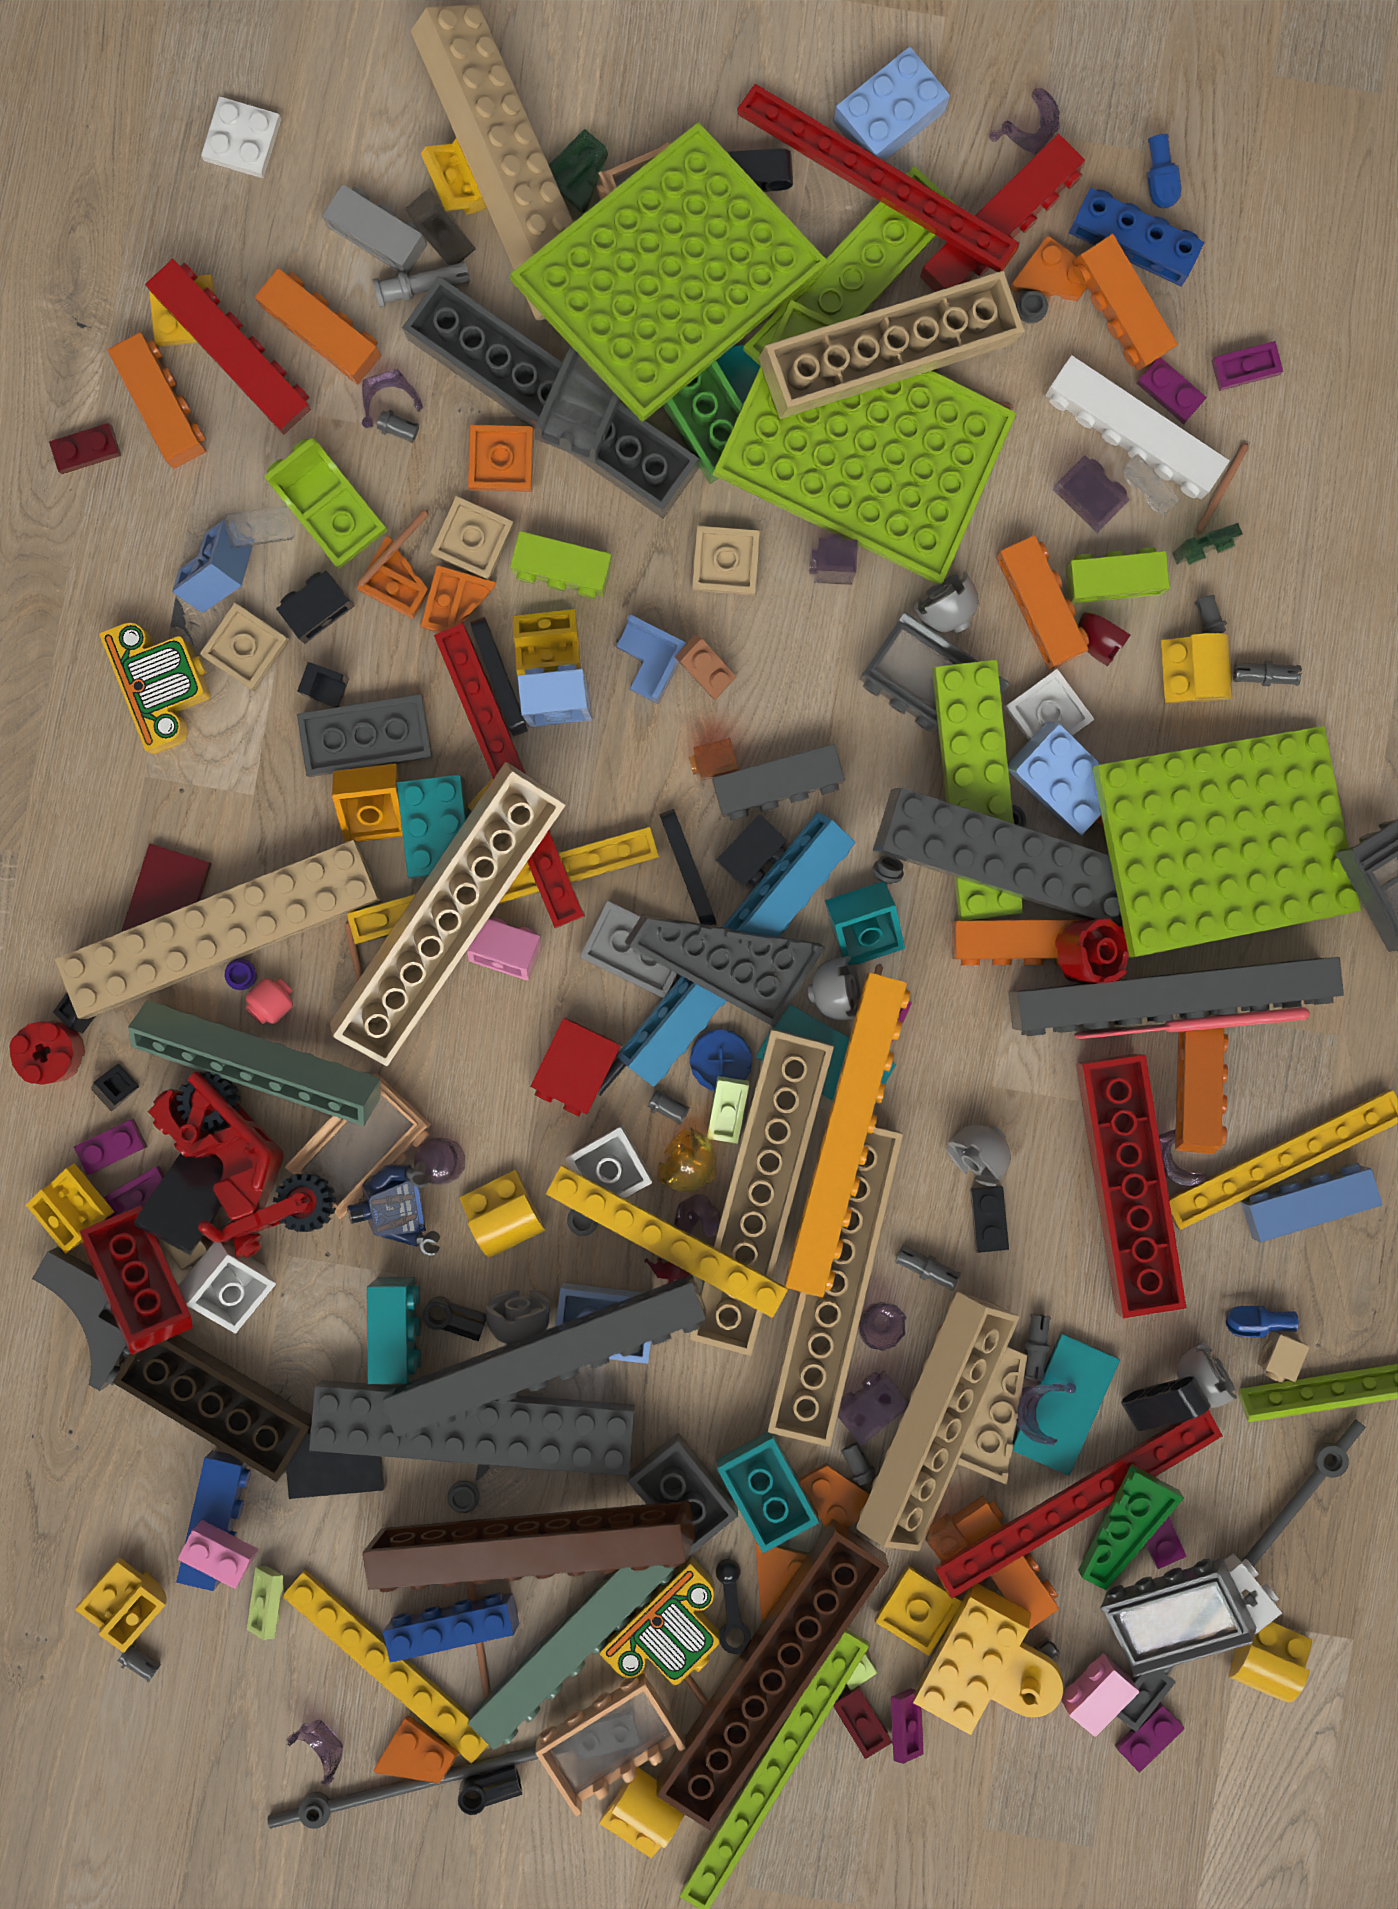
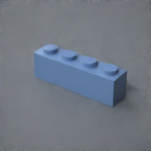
M1351 1163L1340 1167L1341 1172L1332 1175H1329V1172L1314 1174L1310 1176L1309 1182L1299 1184L1298 1181L1288 1182L1279 1186L1280 1191L1269 1194L1267 1190L1249 1196L1250 1200L1243 1201L1241 1204L1252 1239L1264 1242L1382 1206L1372 1169L1360 1166L1359 1163Z

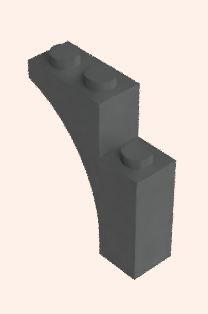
M59 1247L49 1250L32 1279L60 1297L81 1324L90 1350L91 1373L89 1386L98 1391H101L109 1384L113 1386L114 1383L112 1382L121 1369L119 1366L123 1359L128 1357L130 1352L114 1315L108 1312L112 1311L92 1266L69 1253L65 1254Z

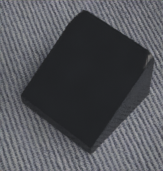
M68 993L65 994L53 1011L68 1028L82 1034L96 1017L78 1019Z
M117 1064L94 1081L91 1090L110 1111H113L132 1095L139 1086Z

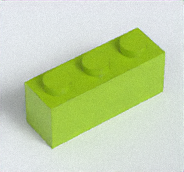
M519 531L510 569L513 574L517 575L516 579L519 581L534 584L535 580L547 582L548 588L565 591L567 587L578 590L577 594L582 597L595 599L596 595L604 597L613 558L610 553Z
M1154 547L1139 549L1137 554L1125 555L1124 551H1112L1106 553L1105 557L1093 558V554H1081L1075 556L1074 560H1071L1066 566L1068 595L1072 604L1157 596L1165 594L1170 589L1166 551L1156 552Z

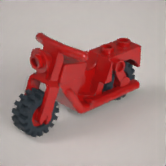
M196 1071L186 1079L187 1085H181L179 1090H165L155 1098L154 1105L147 1112L155 1119L153 1121L154 1126L165 1135L169 1134L175 1140L174 1147L183 1156L203 1158L216 1154L223 1163L221 1181L214 1184L213 1191L231 1220L237 1221H230L223 1230L217 1229L208 1221L200 1222L198 1225L199 1231L215 1243L231 1242L234 1240L235 1256L238 1259L243 1256L248 1259L262 1246L259 1243L262 1236L258 1233L262 1230L285 1223V1227L289 1230L311 1232L323 1228L324 1223H329L331 1220L330 1214H334L336 1208H333V1203H337L336 1197L332 1196V1193L335 1191L333 1187L327 1185L329 1182L326 1179L320 1178V1176L315 1174L291 1175L292 1178L284 1179L282 1181L283 1186H278L275 1191L278 1192V1196L273 1197V1203L275 1204L266 1207L282 1165L284 1153L278 1144L238 1103L241 1102L240 1096L236 1095L235 1092L239 1090L237 1086L231 1084L232 1081L223 1079L218 1074L212 1075L211 1072L205 1071V1073ZM226 1122L231 1126L214 1134L213 1130H217L218 1127L224 1128L227 1126Z

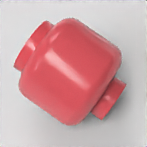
M264 978L246 995L248 1005L245 1006V1009L260 1024L263 1025L265 1022L275 1024L293 1007L292 999L289 996L293 991L280 978L276 982L270 978Z

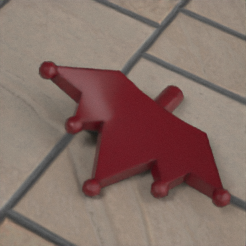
M660 1257L657 1258L656 1264L649 1262L647 1258L644 1259V1262L648 1263L656 1277L668 1279V1283L691 1274L669 1261L663 1264Z

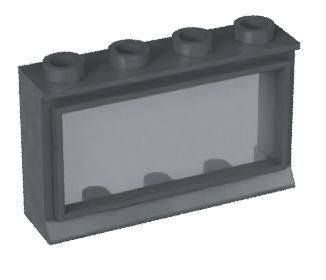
M904 612L861 675L860 680L864 682L863 687L871 694L879 696L881 693L890 699L889 705L902 714H905L906 711L916 717L915 723L929 732L934 729L939 733L932 667L979 661ZM999 675L1000 692L1002 695L1010 682Z
M1223 1558L1213 1561L1211 1559H1203L1191 1568L1184 1570L1174 1568L1166 1572L1164 1576L1154 1579L1152 1577H1145L1138 1580L1135 1585L1125 1588L1122 1585L1115 1586L1106 1592L1100 1607L1101 1611H1104L1131 1665L1134 1677L1252 1644L1257 1629Z

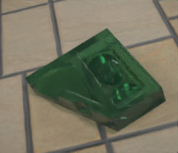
M586 129L549 164L561 195L583 214L588 209L599 180V172L603 170L609 154L606 146Z
M1239 523L1211 531L1206 536L1197 540L1195 537L1190 538L1172 554L1177 565L1187 561L1188 565H1192L1207 558L1205 555L1207 552L1216 549L1219 554L1235 547L1234 541L1241 537L1243 533Z

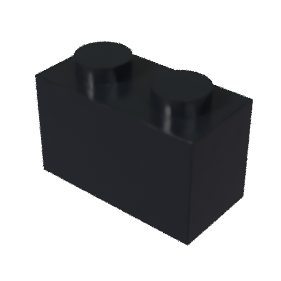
M327 570L322 574L321 572L313 574L306 580L304 588L297 593L292 591L285 595L280 601L281 605L276 608L298 639L304 644L355 607Z
M759 814L716 859V862L742 887L747 883L753 887L765 874L761 868L769 860L775 863L786 852L783 845L787 842V839Z

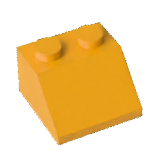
M396 764L333 771L332 798L345 843L351 840L359 842L403 836L397 782L401 781Z

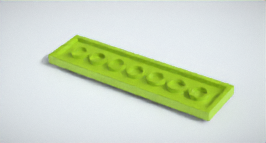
M913 166L906 173L909 177L953 202L916 166ZM879 202L826 258L828 261L827 267L788 299L745 344L743 351L759 366L761 365L758 358L764 347L771 343L790 300L837 323L863 315L936 238V235L884 203Z
M997 660L932 667L946 802L1014 824ZM954 877L959 921L1023 913L1021 898Z

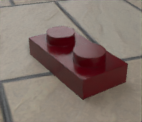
M109 423L49 441L57 470L61 474L121 456L113 427Z
M860 1686L853 1690L849 1689L839 1695L833 1707L865 1759L892 1744L890 1735Z

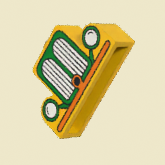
M124 623L99 633L145 751L155 755L184 742L188 735V725L176 713L204 702L211 697L203 674L207 673L206 667L201 657L195 656L191 644L182 637L177 636L154 645L150 632L135 623Z
M691 1556L675 1572L674 1576L665 1586L659 1587L652 1594V1598L642 1609H638L630 1616L628 1623L619 1632L615 1631L607 1638L608 1642L599 1654L618 1674L625 1678H634L640 1675L644 1670L646 1658L673 1685H678L693 1670L696 1672L700 1671L710 1660L708 1655L719 1645L720 1639L718 1628L701 1612V1610H705L713 1602L715 1584L711 1575Z

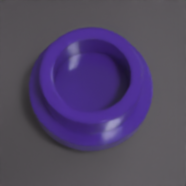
M236 959L227 965L224 976L231 988L246 990L255 983L257 971L250 961Z

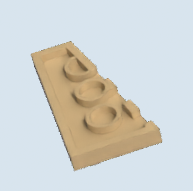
M1010 1346L1006 1348L957 1463L1006 1485L1009 1475V1461L1013 1450L1014 1429L1017 1425L1019 1398L1022 1393L1027 1361L1026 1353Z

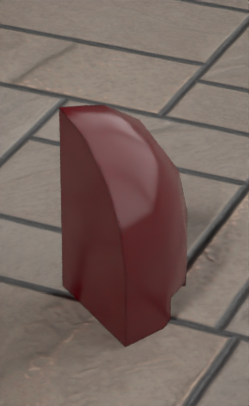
M1089 612L1082 613L1078 623V628L1082 627L1089 639V644L1087 645L1089 650L1087 652L1106 666L1113 661L1118 650L1122 649L1131 636L1107 619Z

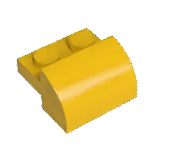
M457 138L452 144L426 146L423 149L421 156L445 211L463 209L465 214L468 215L487 208Z
M575 609L512 616L517 676L525 675V670L543 668L544 673L557 672V667L562 665H576L577 669H581V652Z
M1193 634L1191 637L1161 640L1166 704L1233 699L1229 636L1227 634Z
M75 1163L67 1167L26 1204V1207L65 1254L82 1243L80 1230L107 1220L114 1213L106 1200L99 1194Z
M516 1169L459 1197L469 1220L467 1222L479 1247L488 1258L545 1231L535 1204L530 1200L520 1174Z
M118 1557L77 1604L75 1611L100 1628L98 1635L124 1653L165 1607L167 1598L161 1585L146 1570L141 1574Z
M1270 1622L1255 1634L1252 1644L1235 1649L1228 1677L1286 1703L1292 1702L1300 1695L1309 1677L1310 1670L1306 1669L1313 1639Z
M636 1767V1777L632 1781L624 1782L621 1785L618 1795L602 1814L599 1824L652 1859L661 1846L665 1848L670 1842L685 1814L657 1797V1780Z

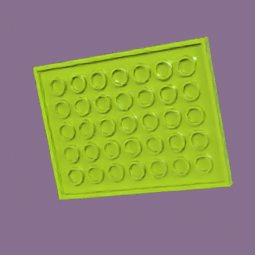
M698 122L511 272L510 281L639 420L643 422L827 267L828 261Z
M790 300L770 344L836 324L837 322ZM760 365L712 475L941 585L946 578L1017 413L934 371H928L780 419Z
M1325 726L1092 767L1129 958L1361 911L1358 894L1335 853L1340 849L1349 847Z

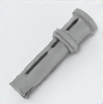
M466 261L412 275L400 272L397 277L381 281L378 278L372 279L380 308L385 307V303L400 299L410 301L414 294L428 291L438 276L451 285L466 281L470 282Z

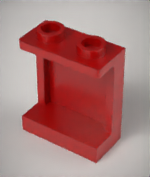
M566 1017L563 1018L530 1085L531 1088L536 1090L534 1095L550 1103L554 1098L564 1103V1110L580 1117L582 1112L588 1114L622 1045Z

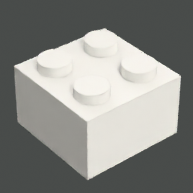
M623 1124L572 1152L565 1158L572 1170L623 1198L632 1195L653 1182V1177Z
M214 1242L179 1284L178 1288L187 1306L236 1334L276 1285V1282L266 1266L251 1257L247 1259L243 1256L238 1259L235 1256V1248L226 1242Z

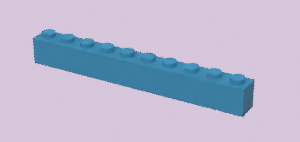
M817 812L722 928L778 937L788 928L790 921L799 910L808 904L810 897L818 887L828 880L830 873L837 864L847 857L851 847L856 842L833 820ZM681 976L616 1056L628 1068L654 1087L659 1080L667 1075L669 1068L677 1058L686 1052L696 1035L708 1025L710 1018L719 1007L723 1006L727 1001Z

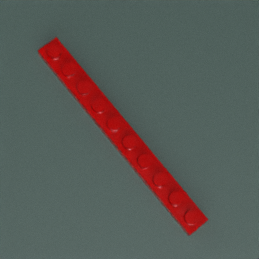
M754 84L738 106L737 111L740 117L997 273L1005 269L1017 252L1019 242L759 85Z
M461 623L435 634V640L493 780L505 762L526 774L465 625ZM548 830L527 863L554 928H559L585 917V914L552 834Z
M1209 1410L1196 1418L1175 1423L933 1568L948 1596L952 1599L1111 1504L1131 1464L1156 1477L1223 1437Z

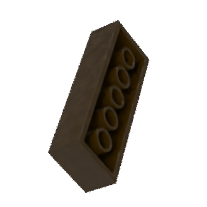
M176 1335L133 1355L129 1354L112 1382L275 1482L285 1474L311 1430L312 1415L180 1335Z

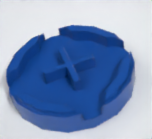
M718 1029L707 1032L697 1040L691 1051L690 1065L692 1074L699 1084L710 1091H715L717 1076L746 1080L751 1072L753 1059L750 1047L741 1036L733 1031Z

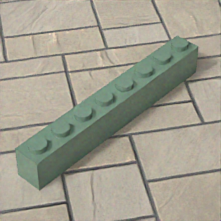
M147 1000L128 1026L132 1048L203 1072H211L212 1075L218 1074L223 1079L365 1126L381 1098L380 1078L368 1072H360L345 1067L338 1062H330L315 1057L311 1053H303L288 1048L281 1043L270 1042L254 1034L244 1033L229 1028L224 1024L199 1018L195 1014H187L172 1009L165 1004H157Z
M655 1565L641 1571H633L631 1568H620L615 1572L608 1573L490 1694L471 1711L467 1724L493 1750L501 1743L504 1745L510 1743L519 1731L517 1727L524 1720L527 1723L530 1722L540 1711L541 1707L539 1705L546 1698L549 1700L553 1699L563 1687L562 1682L569 1675L574 1677L581 1671L585 1665L583 1660L591 1652L594 1655L600 1652L608 1642L606 1637L613 1630L619 1632L630 1620L628 1615L636 1607L639 1610L642 1609L652 1598L651 1592L658 1585L663 1587L671 1580L675 1574L674 1568Z

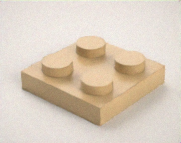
M456 496L430 554L482 579L490 580L515 524L505 517Z
M697 526L692 591L755 596L760 530Z
M234 603L199 655L252 691H255L289 639Z

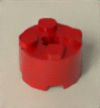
M1111 919L1075 921L1067 926L1063 933L1057 935L1055 947L1058 953L1059 964L1065 978L1071 982L1082 984L1111 983L1118 981L1126 974L1127 971L1124 969L1127 965L1129 953L1124 927L1118 926Z
M55 1020L28 1024L18 1031L9 1044L13 1068L24 1081L31 1084L45 1085L68 1080L78 1072L77 1069L81 1064L82 1056L85 1055L83 1039L79 1033L68 1028L63 1022ZM47 1047H49L50 1050H51V1053L47 1054V1057H46V1056H45V1050H46Z

